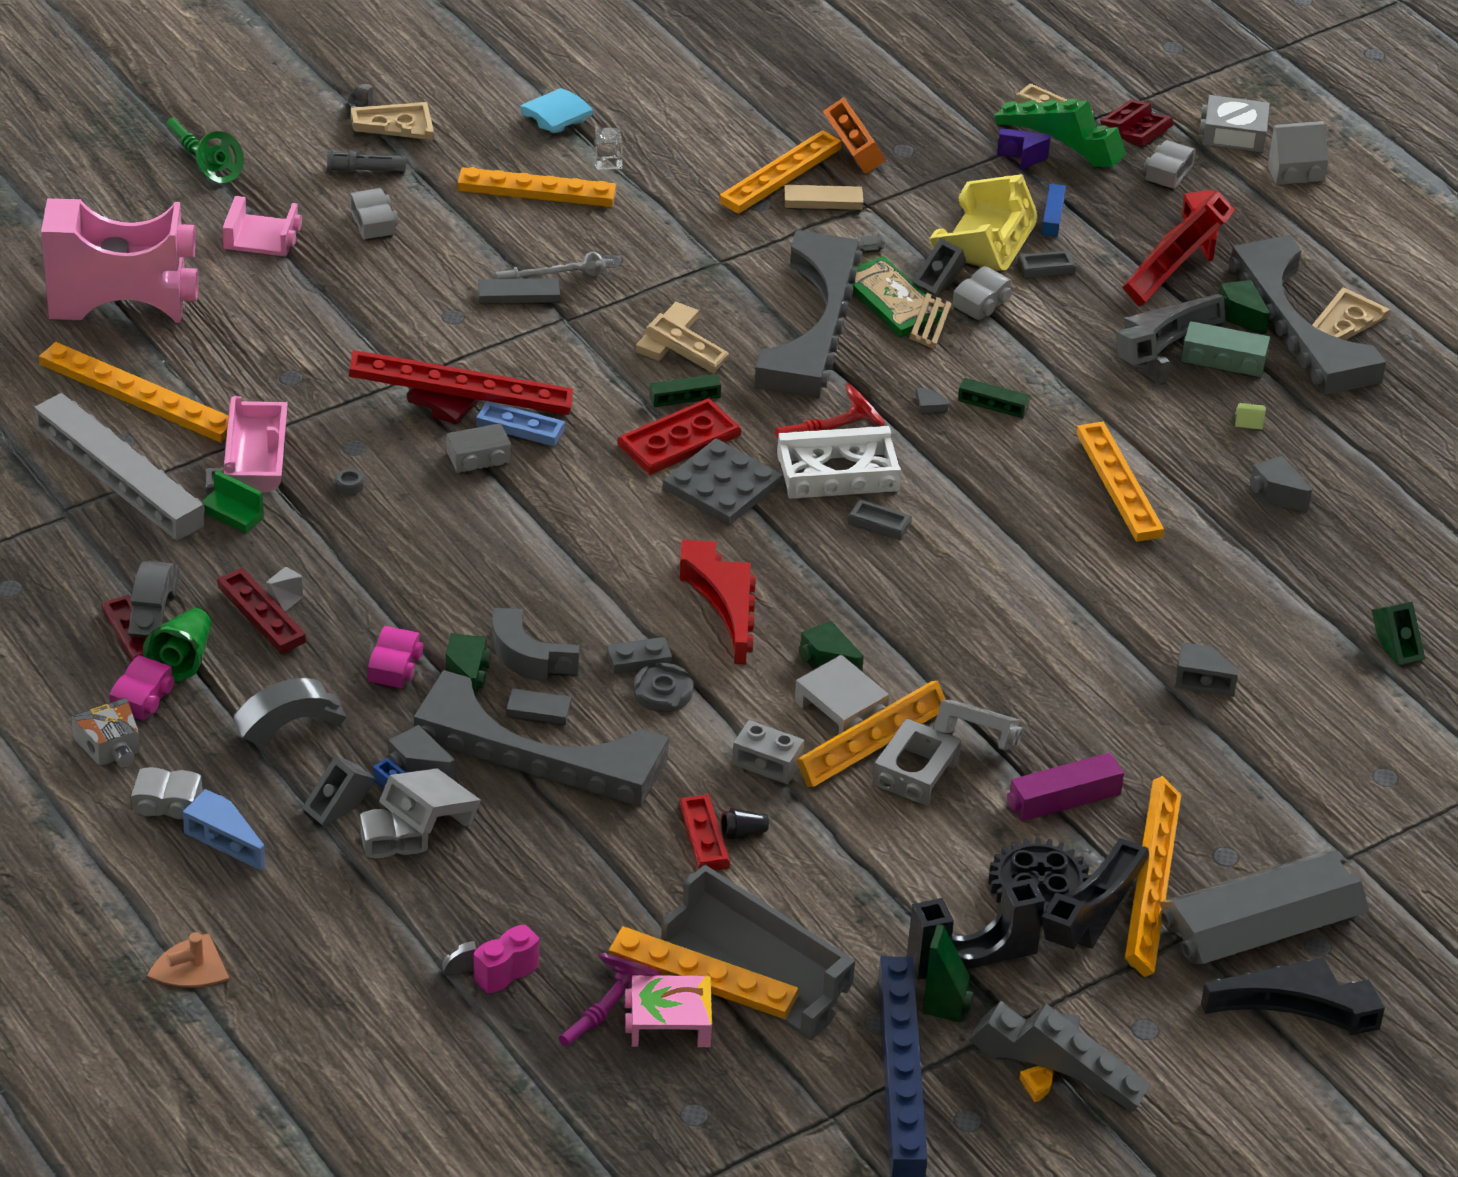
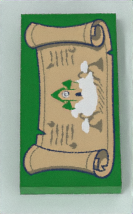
M884 256L861 264L860 267L856 266L858 268L857 280L855 284L851 283L853 285V293L900 337L911 334L926 294ZM927 306L919 330L925 328L932 306ZM937 310L932 325L938 323L942 313L941 310Z

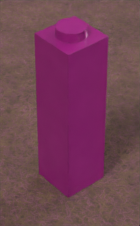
M1111 752L1011 779L1007 802L1009 808L1016 812L1021 821L1030 820L1120 795L1124 771Z

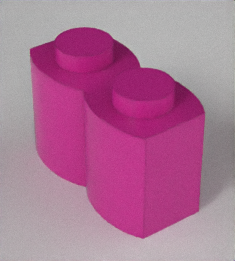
M384 626L370 657L368 682L403 689L407 680L412 681L415 672L414 662L415 660H420L423 653L424 645L422 642H419V633Z
M140 655L137 656L127 668L125 675L121 676L113 686L109 694L110 703L127 698L133 717L144 721L150 714L156 712L160 699L165 694L171 692L174 686L172 667Z
M519 925L507 930L500 939L491 940L479 946L474 952V981L486 993H494L507 987L513 979L532 973L539 965V937L527 925Z

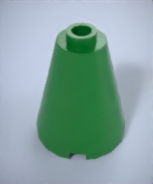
M191 608L154 629L147 636L143 644V656L171 666L174 682H180L185 678L194 676L201 666L211 629L209 615L201 609Z

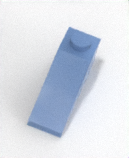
M205 789L183 811L184 834L261 871L265 868L264 844L230 800Z

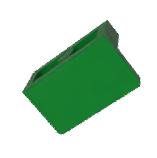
M220 471L214 473V491L201 501L205 508L204 513L241 532L247 533L264 519L263 493Z

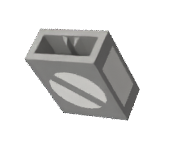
M1209 95L1208 105L1203 104L1199 129V134L1204 135L1203 145L1264 152L1270 103Z

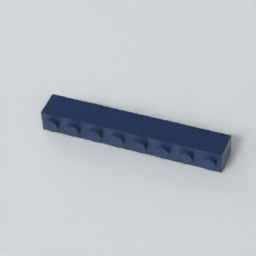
M880 956L878 993L890 1177H926L928 1158L913 957Z

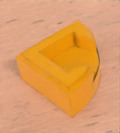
M1039 1065L1020 1072L1019 1079L1034 1102L1043 1099L1049 1093L1053 1081L1052 1069Z

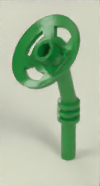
M175 118L168 119L167 126L181 140V145L190 154L196 155L199 169L206 178L215 183H228L239 176L244 165V154L239 142L232 135L223 131H214L208 133L199 141L192 133H188ZM211 139H221L220 145L208 147L207 142ZM229 146H231L234 152L235 163H232V154L228 148ZM227 169L231 172L225 177L216 176V171Z

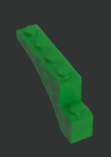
M1053 99L1037 103L1035 100L1026 103L1011 101L1002 105V109L994 115L996 124L1026 127L1051 135V137L1066 144L1091 162L1092 167H1113L1126 156L1118 127L1107 128L1105 125L1097 127L1088 100L1077 101V99H1069L1064 102H1057V100Z

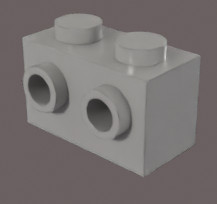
M748 720L733 742L732 765L788 784L799 768L796 759L803 755L804 739Z

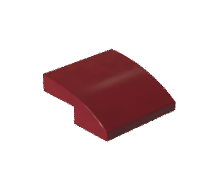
M1132 99L1100 120L1101 125H1105L1107 128L1118 127L1121 139L1142 147L1173 126L1172 116L1153 113L1151 103Z
M411 388L407 392L409 403L431 408L433 418L457 424L479 401L478 399Z

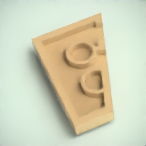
M427 102L351 108V120L354 131L434 140V130Z
M1343 287L1312 326L1329 335L1347 340L1388 318L1391 309Z

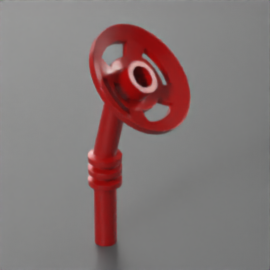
M848 383L845 386L852 406L849 408L850 412L824 421L822 419L806 420L804 424L776 427L775 435L778 438V433L832 430L853 423L856 420L861 421L863 418L878 426H884L885 422L862 394Z

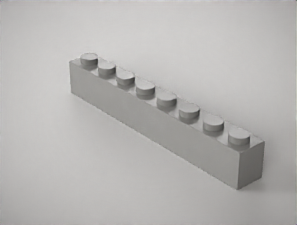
M60 393L34 407L36 429L173 539L179 541L204 527L205 508L198 498H194L185 491L182 485L175 483L163 470L156 468L145 456L137 453L127 442H123L111 429L104 427L93 415L80 408L75 401H71L63 393Z

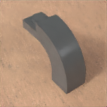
M143 561L141 563L131 597L132 611L128 630L130 637L147 638L154 629L162 625L167 597L175 598L179 577V568L176 563Z
M493 607V649L498 659L507 668L523 677L547 682L548 673L578 675L580 645L537 641L528 636L523 630V609Z
M296 678L275 683L259 691L243 704L232 719L243 739L266 746L275 733L292 720L302 717H315L340 726L347 716L341 707L340 699L332 693H327L320 680Z

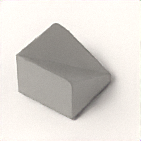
M288 567L280 570L266 582L267 594L284 612L303 598L302 576Z

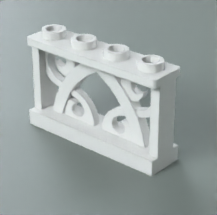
M889 426L778 433L777 457L781 463L787 494L790 499L894 492L900 490L901 468L897 461ZM875 455H884L885 458L877 457ZM831 458H846L857 462L848 470H834L823 465V463ZM791 461H799V462L792 465V462H791ZM806 468L803 473H796L797 471Z

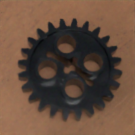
M1036 837L1035 844H1030L1024 838L1022 846L1013 841L1011 843V850L1002 847L1001 855H994V862L990 863L988 884L991 885L990 893L996 894V902L1000 903L1003 884L1033 878L1045 900V911L1056 893L1061 895L1070 893L1091 876L1088 874L1089 866L1083 865L1084 858L1082 856L1074 858V849L1064 851V843L1055 847L1052 846V839H1049L1046 844H1041V840Z

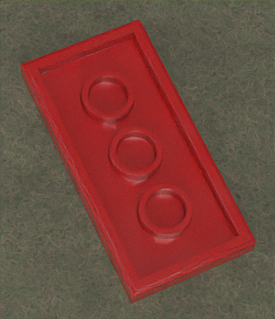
M707 398L619 436L617 444L651 475L694 456L714 439L725 443L741 436L742 428L710 398Z

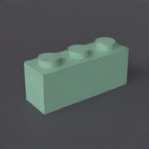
M1190 321L1184 340L1181 362L1262 378L1270 337Z

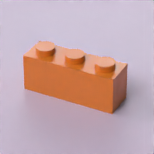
M844 97L823 111L864 174H867L886 161L881 150Z

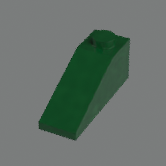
M937 924L930 946L923 1014L961 1022L964 1010L970 1011L974 992L969 991L970 976L945 927Z

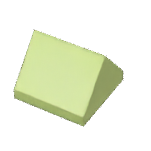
M1239 403L1236 408L1235 427L1263 430L1266 407Z

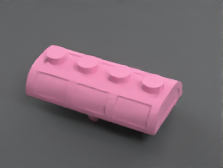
M234 396L230 399L224 474L262 493L270 492L279 486L282 477L288 402L242 401L241 396Z

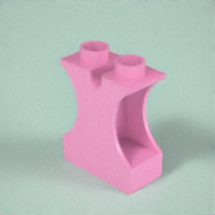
M47 198L41 237L49 319L82 320L91 310L101 304L116 300H135L155 306L170 316L175 323H181L184 301H197L198 269L184 268V257H195L196 228L195 225L181 223L180 202H174L166 212L151 220L127 223L114 221L95 213L81 199ZM111 237L123 238L128 242L129 253L102 249L101 243Z

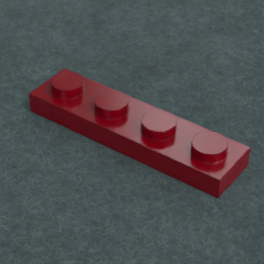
M243 568L217 579L218 588L280 654L306 643V634Z

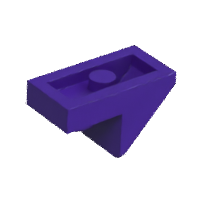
M1000 128L997 155L1021 158L1020 169H1025L1048 159L1051 135Z

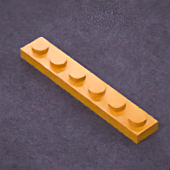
M824 130L818 132L721 193L719 203L740 214L841 150L842 140Z
M462 167L457 182V191L613 207L616 183Z
M1104 421L1078 425L1077 436L1135 541L1163 538L1164 528Z
M939 681L927 683L797 758L796 762L806 786L815 787L887 745L906 718L923 724L938 714L941 700H946Z
M622 926L609 948V955L654 969L661 973L660 976H710L711 994L785 1020L799 996L798 987Z

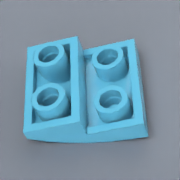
M562 88L520 105L522 115L537 120L538 127L549 130L550 133L561 132L565 130V126L570 124L582 123L586 117L594 114L593 109L583 99Z

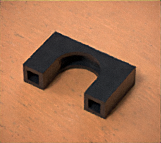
M1034 879L1003 884L1000 909L995 919L982 930L966 936L952 935L954 920L943 898L912 904L906 957H913L914 974L917 980L927 978L930 946L937 924L945 927L966 969L1037 954L1042 925L1041 916L1043 915L1045 900Z

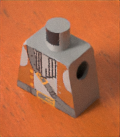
M127 698L72 715L75 741L98 765H105L116 761L118 766L124 768L134 762V755L140 751L139 734Z

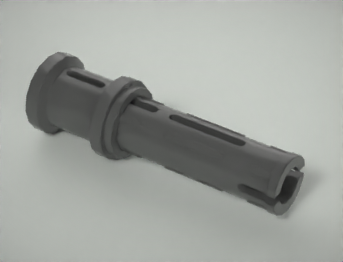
M328 149L327 152L328 173H331L332 170L348 171L351 174L356 172V170L405 172L406 169L405 155L356 154L354 150L349 152H333L332 149Z

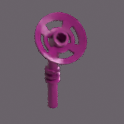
M599 952L598 957L602 962L616 971L615 979H617V982L599 1004H593L581 1014L579 1021L559 1036L560 1043L567 1047L588 1029H595L605 1021L607 1013L625 993V989H628L629 985L632 984V975L660 976L661 973L635 962Z

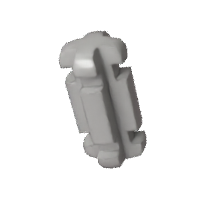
M875 234L861 236V239H859V251L867 252L878 250V247L880 249L885 248L886 242L883 234H878V237Z

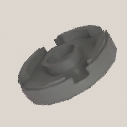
M657 663L656 667L648 669L649 666H646L636 674L633 687L635 698L643 706L651 710L662 712L675 711L686 706L692 699L693 680L689 678V673L685 669L675 664Z

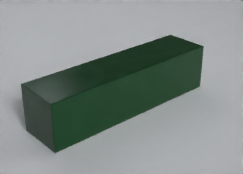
M717 374L650 383L649 397L653 407L703 401L707 398L717 399L721 398V383Z
M964 378L959 387L958 401L1019 418H1024L1029 409L1030 395L968 378Z

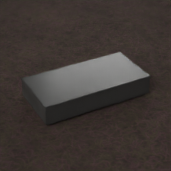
M1069 250L1018 255L1017 263L1024 278L1075 274L1076 265Z
M861 499L858 500L848 516V524L898 540L903 538L912 522L911 515Z
M512 688L506 708V717L566 725L572 697Z

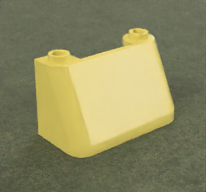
M1022 174L967 182L959 195L960 206L965 211L964 216L953 233H947L945 229H936L930 237L932 249L939 238H942L963 250L966 259L965 263L977 267L987 266L994 271L1007 270L1037 222L1036 207Z

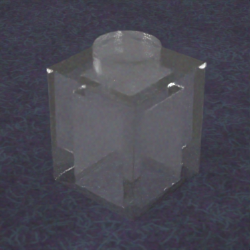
M620 128L595 129L594 158L596 170L622 169L623 141Z

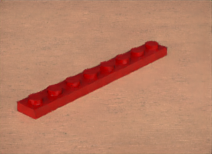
M357 350L352 352L348 377L564 415L570 414L573 388Z

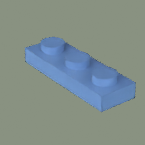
M486 401L476 417V426L478 427L502 423L505 433L554 447L565 430V421Z

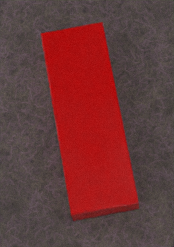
M709 794L679 798L678 807L698 870L704 865L713 870L730 868V859Z

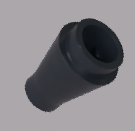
M730 808L729 811H724L721 815L723 836H729L731 839L767 832L769 828L767 814Z

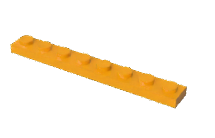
M58 342L53 343L39 355V364L217 442L222 443L227 438L229 416Z
M1163 776L1154 779L1152 782L1142 845L1148 848L1149 856L1137 876L1125 959L1128 964L1135 968L1143 977L1155 973L1162 927L1160 902L1166 900L1181 794Z

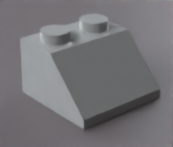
M1324 121L1274 125L1267 167L1275 184L1325 181L1329 157Z

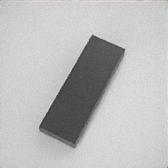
M559 278L478 279L480 304L560 302Z

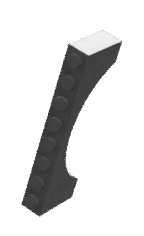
M796 230L791 245L790 267L806 276L818 288L825 301L826 309L817 324L801 337L780 346L761 349L755 369L754 388L820 398L822 387L827 388L830 372L827 370H832L834 354L832 352L837 353L839 336L837 334L842 335L844 319L841 318L847 317L849 302L846 300L851 301L853 285L851 283H856L858 268L856 266H861L863 251L858 250L859 239Z
M1291 235L1233 246L1232 254L1229 258L1231 272L1237 276L1239 281L1251 280L1270 312L1269 321L1275 328L1277 335L1281 336L1288 350L1294 354L1300 366L1305 369L1311 377L1313 384L1319 388L1323 395L1382 383L1386 361L1374 345L1354 343L1329 335L1305 321L1291 307L1284 294L1283 285L1298 271L1301 249Z
M445 670L442 671L414 715V727L419 725L441 747L640 807L668 760L669 737L641 728L621 739L592 746H556L521 737L500 726L482 709L474 695L471 678Z

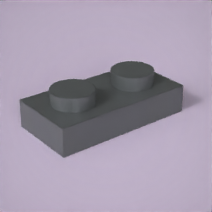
M665 637L607 645V656L613 674L641 670L646 666H649V669L656 667L657 663L672 664V655Z

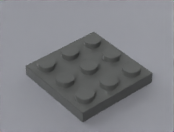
M714 439L663 479V489L720 521L731 525L782 483V474L724 442Z

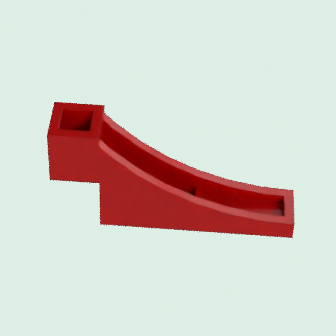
M1216 191L1200 203L1186 220L1164 236L1122 286V289L1139 307L1142 306L1164 281L1228 220L1235 209L1219 191Z
M682 540L679 581H686L713 605L730 634L734 664H746L747 652L753 653V635H748V632L754 631V615L749 614V612H754L755 595H751L749 592L755 593L756 575H750L751 563L721 561L722 554L716 553V541Z

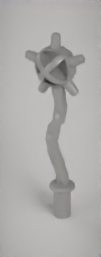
M589 252L585 255L583 261L579 263L518 271V268L514 267L513 270L495 272V279H519V277L540 276L580 269L585 270L589 276L596 277L602 273L604 267L613 264L614 261L613 259H602L597 252Z

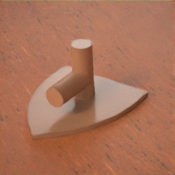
M198 932L190 934L188 940L180 942L164 952L155 961L147 974V978L179 988H199L229 981V976L210 934L201 935Z

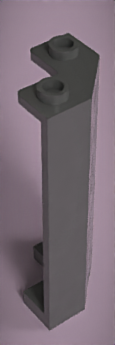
M1323 851L1160 902L1162 909L1160 911L1161 922L1169 933H1181L1183 939L1181 943L1182 952L1190 964H1205L1370 911L1362 881L1356 873L1349 874L1343 866L1345 858L1340 851Z
M704 865L695 873L689 874L683 883V904L674 912L668 913L662 920L661 940L798 987L799 996L786 1020L776 1016L773 1017L811 1041L832 1022L837 1013L832 1007L841 991L847 994L854 981L855 960L710 867Z

